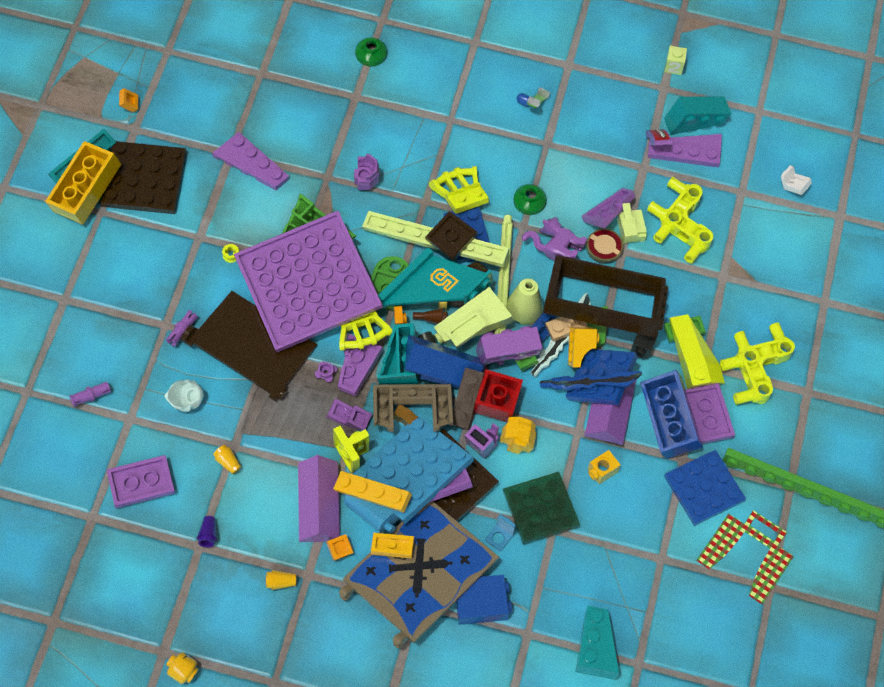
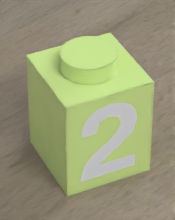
M669 46L664 72L682 75L687 48Z

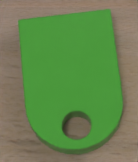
M389 256L381 259L376 264L370 280L377 295L409 266L405 260ZM392 264H398L400 265V268L394 270L390 266ZM402 305L388 306L386 309L394 311V307Z

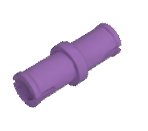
M188 310L182 320L174 325V330L166 338L168 344L173 342L171 346L175 347L185 329L198 319L195 313L191 316L192 311Z
M107 381L91 388L88 386L85 388L86 390L69 395L73 407L89 400L91 402L95 401V398L111 393Z

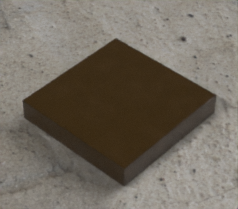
M449 211L425 236V240L454 261L476 238L478 232Z

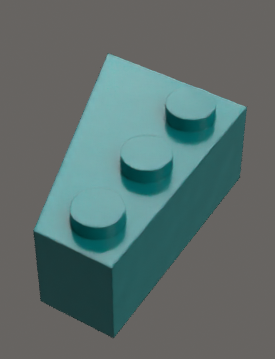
M725 96L679 97L665 115L664 120L670 135L722 125L732 113Z
M414 323L394 324L388 349L382 361L383 365L377 376L379 385L419 384L417 373L404 370L408 336L417 337Z
M587 606L575 672L616 680L619 675V668L608 609Z

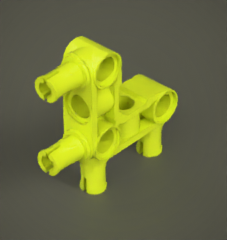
M672 177L667 187L679 193V197L669 209L661 207L654 201L647 208L648 212L658 217L661 221V227L654 234L653 239L661 244L671 233L691 246L684 255V259L692 264L700 253L709 250L713 240V233L702 224H697L688 218V215L694 212L700 202L702 188L697 184H684L675 177Z
M773 323L769 326L773 341L753 346L749 345L744 331L734 334L739 348L738 353L734 357L721 359L720 366L722 371L734 368L741 370L748 390L734 393L733 400L736 405L750 401L764 404L769 400L773 386L763 366L773 363L776 365L788 361L795 349L794 342L785 337L780 323ZM759 390L764 391L766 394H761Z

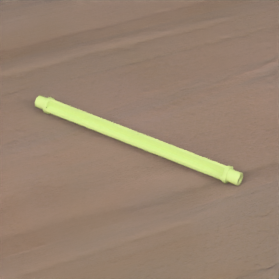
M505 215L502 222L501 246L509 248V254L504 268L499 267L497 294L498 299L506 309L513 227L511 215ZM506 326L495 329V334L506 330Z

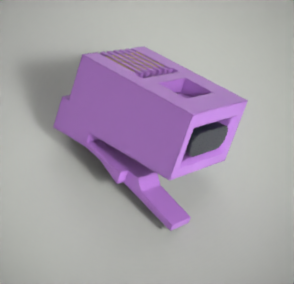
M492 423L491 429L488 428L485 433L474 424L464 435L466 444L485 459L497 446L499 427Z

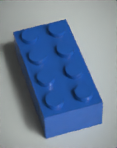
M678 370L640 382L658 446L664 458L669 459L702 448V441L688 395Z

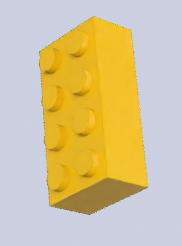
M84 141L45 201L54 213L83 225L121 166L120 161L114 153Z

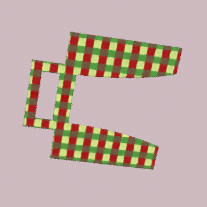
M754 510L745 523H742L728 513L696 561L708 569L712 568L733 548L743 533L746 532L770 548L758 569L749 594L751 598L763 604L794 557L778 546L787 532ZM755 518L779 533L775 541L750 526Z

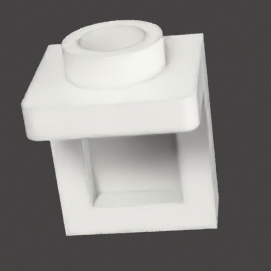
M791 165L781 175L783 189L803 195L812 184L811 178L796 174L794 166Z

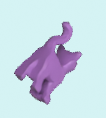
M557 217L543 220L544 226L539 230L541 233L554 236L546 245L541 244L539 235L534 231H527L522 235L523 241L530 237L533 238L534 246L553 261L556 255L575 258L578 255V251L581 252L587 241L586 237L578 238L570 229L563 227ZM568 247H572V248H574V249H576V250H572V251H571V250H569V249H567V248H568Z

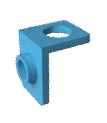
M499 514L495 527L487 535L485 541L498 551H502L513 537L516 525L509 518ZM501 533L504 536V541L502 543H495L492 538L493 535Z

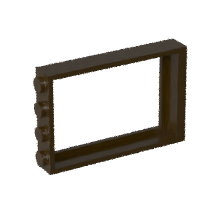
M556 255L543 313L656 337L658 330L662 331L668 286H665L666 278ZM562 277L654 296L651 318L560 299L558 295Z

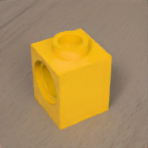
M610 450L590 461L588 474L600 485L617 474L621 465ZM598 466H604L607 470L602 471Z

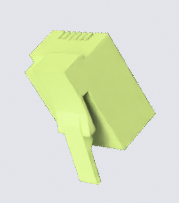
M623 203V212H620L617 217L623 244L632 243V241L633 243L645 241L647 231L642 210L631 211L630 203Z

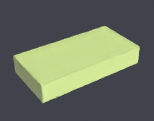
M476 310L447 330L446 334L455 347L459 348L486 329L488 324Z

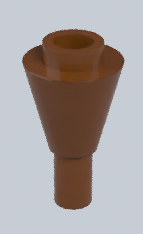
M445 308L426 312H413V320H425L436 325L448 317V312H445Z

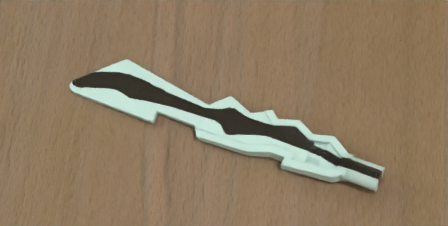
M587 293L584 294L578 303L591 305L589 295ZM569 336L554 342L552 339L550 340L549 346L546 350L543 349L537 359L538 363L530 372L533 377H537L542 369L550 366L551 361L558 357L559 352L563 351V344L569 341Z

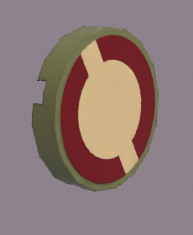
M599 229L589 235L586 242L587 253L596 262L606 264V262L612 263L620 258L623 251V241L616 232L609 229Z

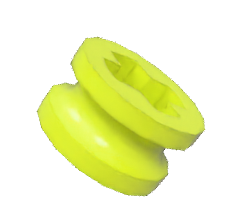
M234 244L224 246L222 249L223 259L229 263L235 262L234 254L239 252L238 247ZM228 251H233V255L229 256Z

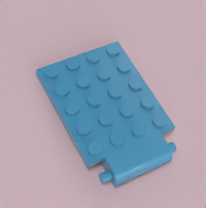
M419 416L410 425H406L353 473V475L409 491L412 496L405 512L402 513L343 494L345 497L344 504L379 533H384L386 530L389 533H393L396 529L393 524L398 519L406 524L439 491L445 488L474 461L472 455L441 432H433V427Z

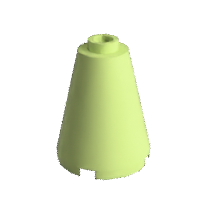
M533 279L522 280L507 301V310L512 315L513 321L520 322L522 325L535 323L544 310L538 284Z

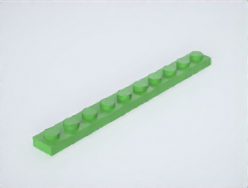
M731 448L727 449L722 461L731 468H739L749 475L763 478L768 483H776L786 490L796 491L803 497L816 499L823 505H831L843 513L853 514L860 520L870 521L878 527L884 528L883 509Z

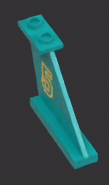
M427 247L378 294L383 306L381 309L385 310L388 306L461 300H464V304H466L484 289L486 290L492 284V271L488 270L485 273L434 256L433 251Z

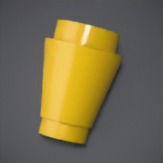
M225 444L213 453L214 460L231 472L232 475L241 468L231 448Z
M276 570L266 572V588L276 590L296 586V574Z

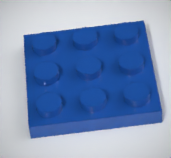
M591 349L584 355L581 367L577 368L574 377L586 374H596L598 377L611 376L612 372H630L633 370L638 356L635 352ZM620 377L615 379L599 381H590L589 379H586L582 382L574 384L590 385L595 382L622 383L628 382L630 377ZM595 385L591 389L582 387L577 391L575 389L567 391L566 398L569 401L618 405L625 387Z
M716 450L664 475L694 526L746 500V497Z

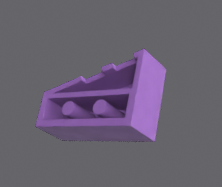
M524 326L516 331L507 329L499 334L486 333L482 335L476 347L477 357L484 365L483 370L486 369L488 364L497 362L499 366L504 364L503 361L515 359L517 361L539 355L542 350L537 327L531 328V326Z

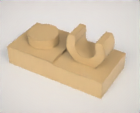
M563 317L545 323V327L553 342L569 336V327H588L586 322Z

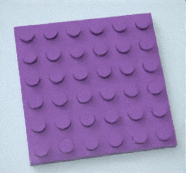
M335 211L234 254L276 353L383 308L339 211Z

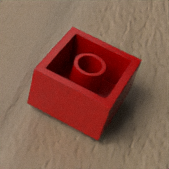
M486 369L475 401L474 413L508 422V418L514 415L523 380Z

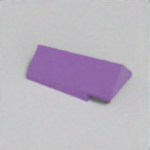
M631 376L628 381L634 380L636 377ZM636 380L628 387H625L618 405L591 403L584 436L623 445Z
M320 455L298 463L299 542H327L340 536L339 492L333 489L338 479V462Z

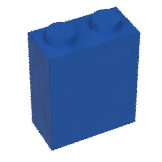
M504 575L480 577L456 601L459 625L508 620L509 613H512L511 601H507L506 594L509 593V583L504 580Z

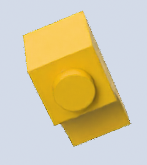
M569 327V366L581 367L584 355L592 348L596 349V344L599 343L597 329L592 327Z

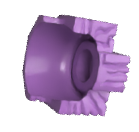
M366 154L365 157H358V169L354 170V184L358 185V190H371L379 182V163H377V159L372 155Z

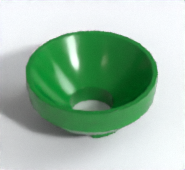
M368 37L359 41L355 49V56L361 64L374 67L386 60L387 48L380 39ZM373 43L376 45V48L371 50L366 45Z
M534 184L520 186L513 198L515 208L525 215L539 214L545 208L547 201L544 190ZM533 191L536 193V196L528 198L525 193Z

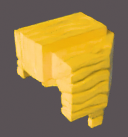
M509 417L507 424L502 427L500 442L508 444L507 451L519 454L521 451L529 453L534 448L536 425L532 420L522 417Z

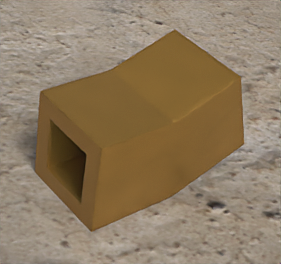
M400 404L393 414L394 420L401 422L405 426L410 425L418 418L410 409Z

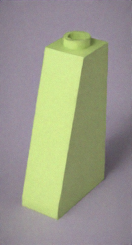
M488 287L434 327L436 331L434 335L440 344L444 343L446 347L454 345L447 336L446 331L476 310L488 324V327L476 336L506 326L514 321L510 312L491 288Z

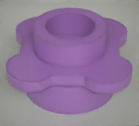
M320 362L318 371L315 372V377L331 382L333 374L337 372V367L329 362Z

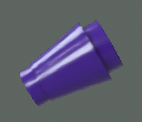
M205 516L203 518L197 535L198 544L202 547H213L215 542H217L216 519L213 516Z

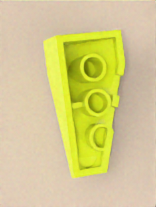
M689 315L669 318L687 389L719 383V385L725 384L719 362Z

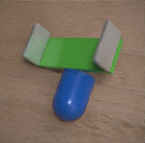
M539 87L534 97L520 93L516 99L518 103L526 107L532 106L537 108L546 98H549L550 92Z

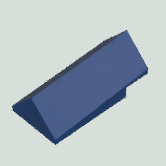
M412 335L408 336L404 370L420 374V379L440 384H451V387L460 388L465 368L479 372L483 370L484 365L476 356Z

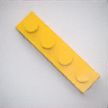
M344 471L340 472L333 488L336 492L402 513L405 512L412 496L409 491Z

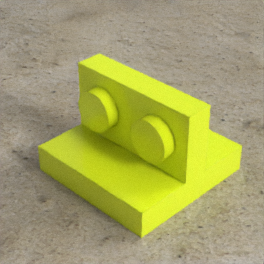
M341 426L333 429L334 446L350 473L353 474L360 468L359 456L369 452V434L365 429L361 432L356 431L347 438Z

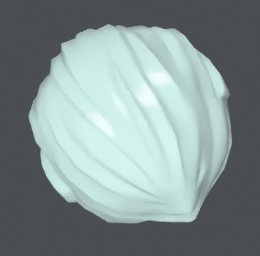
M179 380L171 385L164 397L175 409L181 410V412H189L191 409L198 408L201 404L204 391L195 380Z

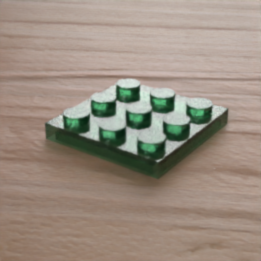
M559 471L503 488L504 497L523 545L580 527L579 520Z

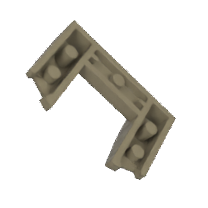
M451 384L373 385L374 426L380 425L386 427L387 431L394 432L393 404H432L433 432L439 431L440 427L447 424L453 425Z

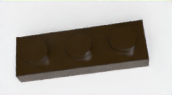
M465 368L453 409L454 426L469 429L475 401L484 376L483 372Z

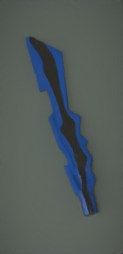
M612 372L611 376L599 377L596 374L556 377L550 380H541L540 387L553 388L555 390L565 389L567 391L572 389L577 391L582 387L591 389L595 385L628 387L642 375V372Z

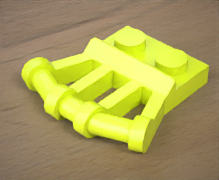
M477 166L461 169L457 167L451 172H442L440 177L429 182V187L446 199L455 214L489 203V197L482 189L481 184L478 183ZM472 175L473 184L469 185L464 176ZM456 178L462 188L458 189L451 179ZM445 182L451 192L447 191L440 185Z
M376 311L341 325L340 351L353 348L361 350L364 349V346L376 345L385 336H390L392 329L378 316ZM374 322L382 329L375 335L371 327V323ZM365 325L369 337L361 339L358 327ZM353 329L357 341H346L348 331Z

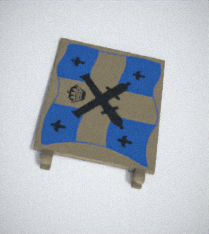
M433 501L425 505L406 524L401 522L395 531L390 533L414 536L412 558L371 555L370 552L343 578L347 585L339 591L340 598L344 601H347L353 592L356 591L401 632L393 638V645L398 649L403 646L408 638L415 643L499 559L497 554Z

